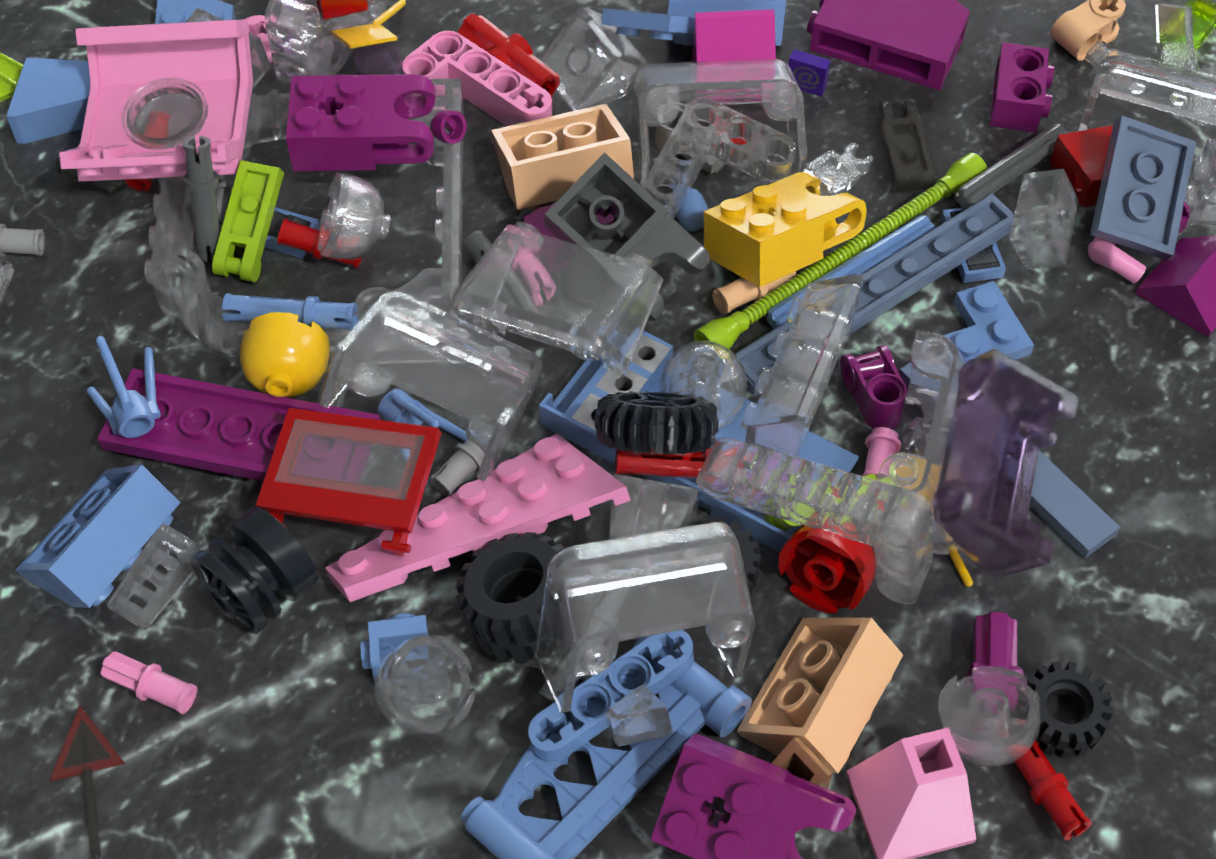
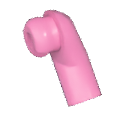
M1095 237L1093 242L1088 245V254L1093 262L1115 271L1133 284L1142 277L1146 270L1145 265L1116 247L1114 242Z

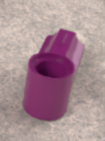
M991 611L985 615H978L973 625V662L970 664L968 673L967 704L969 706L1018 711L1023 694V670L1021 667H1017V620L1002 612Z

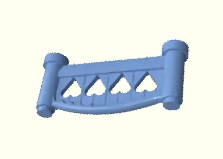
M650 630L644 632L637 639L633 648L654 633ZM668 645L663 647L664 657L667 655H672L675 659L681 657L679 648L673 650ZM647 657L646 659L650 662L654 673L658 674L657 663L652 665L650 658ZM693 661L691 668L684 675L657 693L664 718L628 713L620 719L624 724L631 751L596 747L591 745L589 741L575 750L584 751L589 755L597 786L558 780L554 776V772L557 767L568 764L570 755L558 761H547L538 757L530 745L511 771L498 796L493 801H485L482 797L472 800L462 812L461 821L465 823V829L498 859H574L671 758L681 750L695 733L704 725H707L720 737L729 735L746 716L752 699L736 686L728 688ZM632 669L625 671L620 676L618 682L623 688L634 690L645 683L646 676L641 671ZM589 697L580 704L578 711L585 717L595 718L605 711L606 703L601 698ZM566 713L567 724L571 722L575 731L579 728L575 725L571 713ZM550 728L543 731L544 740L550 739L554 744L561 740L559 731L553 732ZM549 785L556 792L562 821L525 816L520 813L519 807L523 801L534 799L533 795L537 787Z

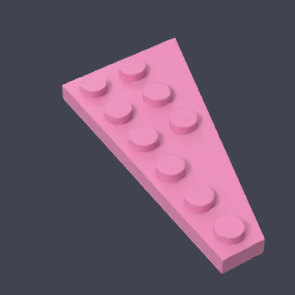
M556 433L551 437L538 441L534 447L517 457L500 463L496 469L481 478L462 485L458 491L438 503L424 507L417 514L412 533L408 535L407 544H411L410 553H404L403 556L394 555L390 550L382 549V541H392L394 534L392 530H385L376 539L357 550L345 553L338 561L327 566L325 569L335 587L349 602H353L404 583L408 573L432 566L435 572L451 566L449 558L473 550V553L478 549L484 551L489 547L488 542L496 538L498 541L507 539V534L517 533L519 537H523L526 532H534L538 535L545 532L548 522L571 515L574 521L590 516L589 508L609 500H613L614 505L617 506L631 501L626 485Z

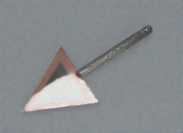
M79 705L50 781L82 774L90 852L92 859H99L101 857V846L92 772L124 765L125 763L81 705Z

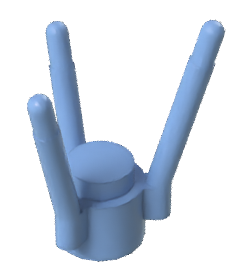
M98 336L96 343L117 396L114 398L111 408L94 387L87 388V393L109 421L113 434H121L126 438L140 437L152 430L155 425L154 419L161 416L156 403L153 349L151 347L144 349L145 398L135 390H126L105 338Z
M400 388L387 393L378 406V415L385 421L414 425L426 423L430 427L437 428L439 426L464 442L466 440L474 442L482 451H486L488 448L486 443L427 409L422 403L414 400ZM397 448L408 464L411 451Z

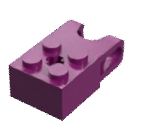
M417 74L292 76L286 141L293 171L376 170V164H417L428 161L434 150L432 132L424 122L408 119L427 116L432 111L436 98L434 84L428 77ZM412 93H417V94H420L421 96H408V95H409V94H412Z
M695 733L684 744L650 840L694 859H804L800 856L795 845L796 832L809 826L832 832L843 831L852 823L856 807L851 799L790 774L789 770ZM717 797L725 800L724 809L727 811L725 814L717 811L712 805Z

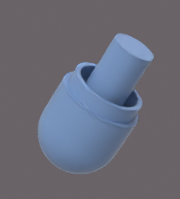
M686 178L675 179L671 183L675 193L672 199V209L679 224L688 231L695 232L703 229L704 211L709 208L702 194L697 189L690 188Z

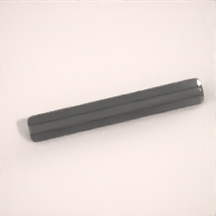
M1053 124L961 186L954 195L955 201L960 203L962 209L965 210L989 194L995 193L1052 154L1057 136L1069 133V131L1064 130L1062 124Z

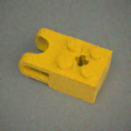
M798 172L769 185L758 186L753 191L735 199L724 200L720 205L704 211V248L708 251L712 261L756 286L762 287L823 259L824 250L858 235L863 230L865 224L866 204L863 200L849 193L820 196L821 180L806 172ZM849 213L843 223H836L835 218Z

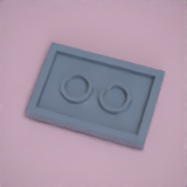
M1125 116L1117 118L1112 128L1090 235L1164 260L1174 256L1196 141Z

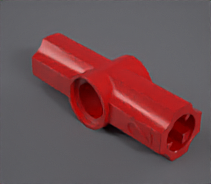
M472 13L463 20V24L457 33L546 90L551 95V98L553 97L554 92L560 86V76L534 56L525 38L518 33H513L510 36L506 35L482 15L477 16L475 13Z

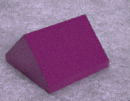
M1216 235L1181 238L1176 243L1174 256L1166 260L1163 259L1137 288L1135 294L1208 338L1216 329Z

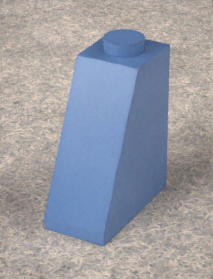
M26 57L6 115L17 143L26 144L83 129L90 93L88 61Z

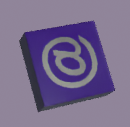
M793 49L788 62L786 86L822 97L827 88L831 60Z

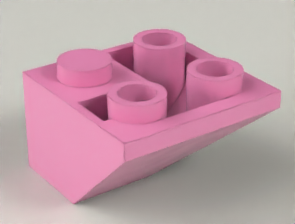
M949 727L900 739L847 770L846 777L875 859H914L975 843L976 834L967 773Z

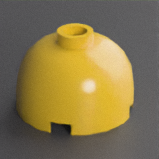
M271 312L254 318L250 322V328L246 331L244 330L240 343V363L246 379L256 389L275 397H295L306 394L313 389L322 379L330 353L329 338L318 324L312 321L311 327L304 323L298 322L299 315L282 312Z

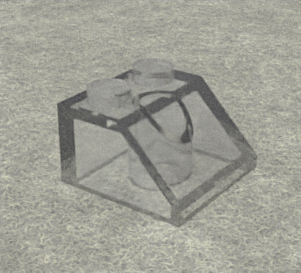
M582 5L540 59L541 62L560 76V86L556 89V92L572 111L608 104L627 95L650 66L648 61L625 35L616 34L617 26L602 25L603 14Z

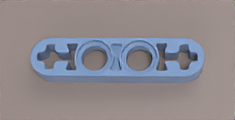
M666 627L657 631L538 713L531 720L528 727V736L534 753L547 761H558L567 757L684 675L691 668L694 661L693 641L689 634L683 629L676 627ZM668 645L673 650L680 647L681 657L677 659L672 655L664 657L663 647ZM647 657L650 658L652 665L657 663L658 674L654 673L650 662L646 659ZM636 669L644 673L646 676L645 683L637 689H625L618 682L620 676L625 671ZM589 697L601 698L606 703L605 711L595 718L585 717L578 711L580 704ZM568 712L571 713L575 725L579 728L576 731L573 729L571 722L567 724L565 714ZM547 728H550L553 732L559 731L561 740L555 744L550 739L544 740L543 731Z

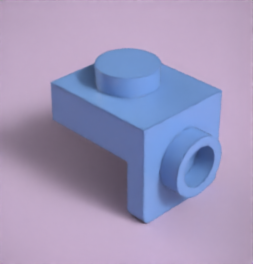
M409 613L394 615L387 620L368 622L369 640L360 641L363 670L372 669L375 685L385 683L383 659L431 653L426 615L415 616Z

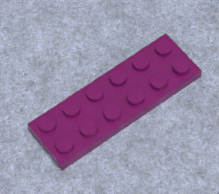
M132 368L124 384L126 390H135L146 398L144 370ZM155 373L156 403L161 416L154 419L155 425L152 430L140 437L126 438L121 434H113L110 423L106 420L97 441L103 450L264 481L288 408L381 420L380 415L287 397H275L266 393ZM306 436L293 475L360 484L375 445Z

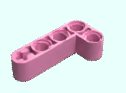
M442 31L433 35L403 60V75H423L432 81L436 89L435 101L451 89L506 127L553 116L552 98L546 90L454 31ZM412 93V94H409L408 96H421V95H420V94H417V93Z

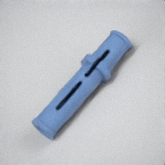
M226 293L222 302V310H229L222 313L225 322H251L254 318L264 314L282 312L299 315L298 322L304 323L311 327L313 321L321 328L355 331L358 324L359 315H353L354 312H358L357 303L320 301L317 296H308L306 300Z

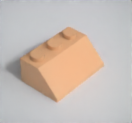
M607 104L491 130L505 185L517 210L523 208L535 209L541 207L544 203L557 201L604 152L634 179L630 138Z
M802 618L737 732L743 738L777 756L794 737L798 736L831 773H839L844 763L848 760L850 752L865 724L870 720L882 693L891 681L903 654L872 618Z

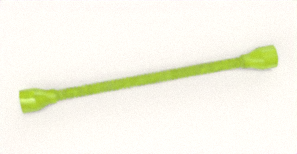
M968 153L951 165L945 176L939 179L936 185L861 232L795 277H792L783 285L772 290L771 293L743 309L742 312L736 311L729 317L712 319L694 331V341L698 349L708 359H715L730 349L739 335L749 329L750 324L768 314V310L867 249L944 197L948 198L958 192L961 186L988 169L986 163L975 153Z

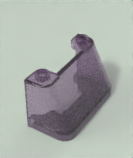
M993 349L979 355L975 359L968 360L960 370L958 376L960 384L939 484L932 500V506L934 508L935 520L978 568L994 577H1004L1050 563L1053 542L1039 535L1041 526L1027 519L1039 451L1041 448L1056 443L1057 435L1051 431L1061 417L1064 416L1067 419H1071L1076 416L1079 397L1000 351Z

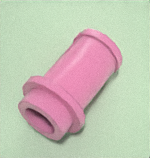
M878 427L873 429L872 433L866 437L865 444L869 449L864 474H862L863 477L875 473L877 482L891 478L894 456L901 448V442L896 431L890 428Z

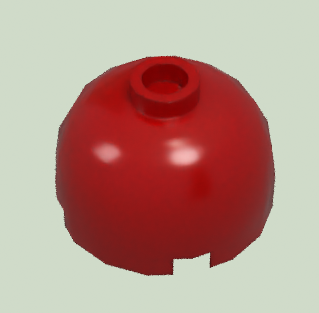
M820 518L801 526L793 533L779 553L778 568L781 576L786 571L788 578L793 583L789 590L796 598L810 608L824 613H837L839 608L850 607L848 611L856 608L865 596L875 578L876 558L871 542L861 530L851 523L837 518Z

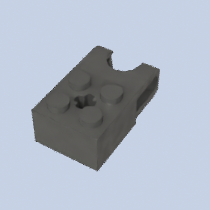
M605 152L545 213V227L647 321H655L663 313L664 309L662 296L649 281V272L652 267L662 262H672L689 274H698L710 264L708 251L668 214L667 209ZM599 214L605 218L611 214L614 216L613 223L611 225H602L598 223L597 215Z

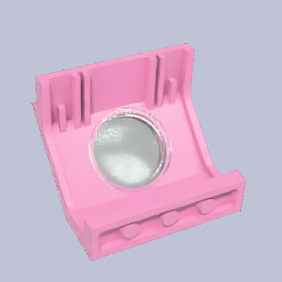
M247 19L75 29L77 45H86L90 93L80 144L77 148L59 152L61 169H77L78 181L184 177L187 174V167L182 142L189 137L195 136L198 152V146H200L199 136H204L211 141L210 149L213 171L218 175L237 174L239 163L243 156L253 86Z

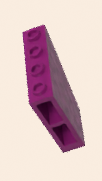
M820 0L819 12L815 10L812 12L807 25V33L812 34L810 51L941 91L964 40L970 11L957 0Z

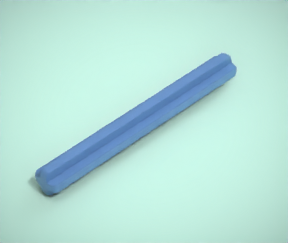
M920 215L771 307L765 316L767 322L774 330L935 229L934 224L930 222L926 215Z

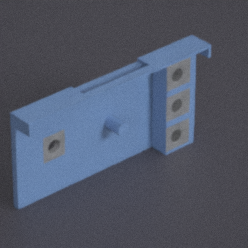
M634 325L630 327L624 336L610 329L553 402V394L548 393L539 404L540 425L615 464L616 448H609L597 440L595 411H597L598 400L608 394H616L617 392L628 393L630 391L677 392L678 394H691L694 397L709 399L717 407V418H719L716 442L712 447L803 458L798 500L804 504L811 502L809 493L827 487L835 486L838 494L859 461V456L672 361L673 345ZM644 475L711 511V517L717 520L718 518H725L726 525L731 526L733 521L740 523L741 532L748 529L753 534L752 539L778 553L781 552L793 533L801 527L798 526L783 531L764 521L766 510L782 502L713 494L707 490L708 484L701 483L699 478Z

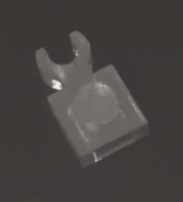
M851 143L845 147L841 156L831 149L806 164L803 172L820 179V192L825 196H832L844 193L857 185L860 176L868 173L874 158L871 155L865 159L854 157L858 145Z

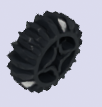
M662 391L617 392L616 394H608L598 400L597 411H595V429H597V440L609 448H618L620 451L650 453L651 455L697 453L701 450L705 451L715 444L716 433H718L719 418H717V407L715 404L703 397Z

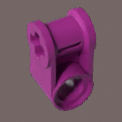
M886 345L877 346L875 352L853 357L851 354L842 355L840 368L843 381L848 391L852 393L865 423L873 429L878 427L896 428L901 422L907 388L894 364L888 347Z

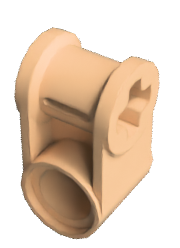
M1088 0L1073 10L1062 14L1052 26L1050 36L1077 60L1082 61L1099 48L1117 38L1119 32L1117 21L1124 14L1125 1Z

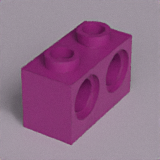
M1002 42L994 74L989 126L1037 133L1041 117L1048 118L1052 103V94H1046V89L1051 88L1054 76V66L1048 65V48Z

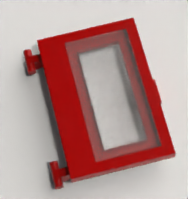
M288 408L255 506L268 511L282 524L284 514L392 530L394 531L392 541L383 540L381 548L392 551L394 555L403 556L404 553H410L411 544H407L408 535L412 533L442 432L437 427Z

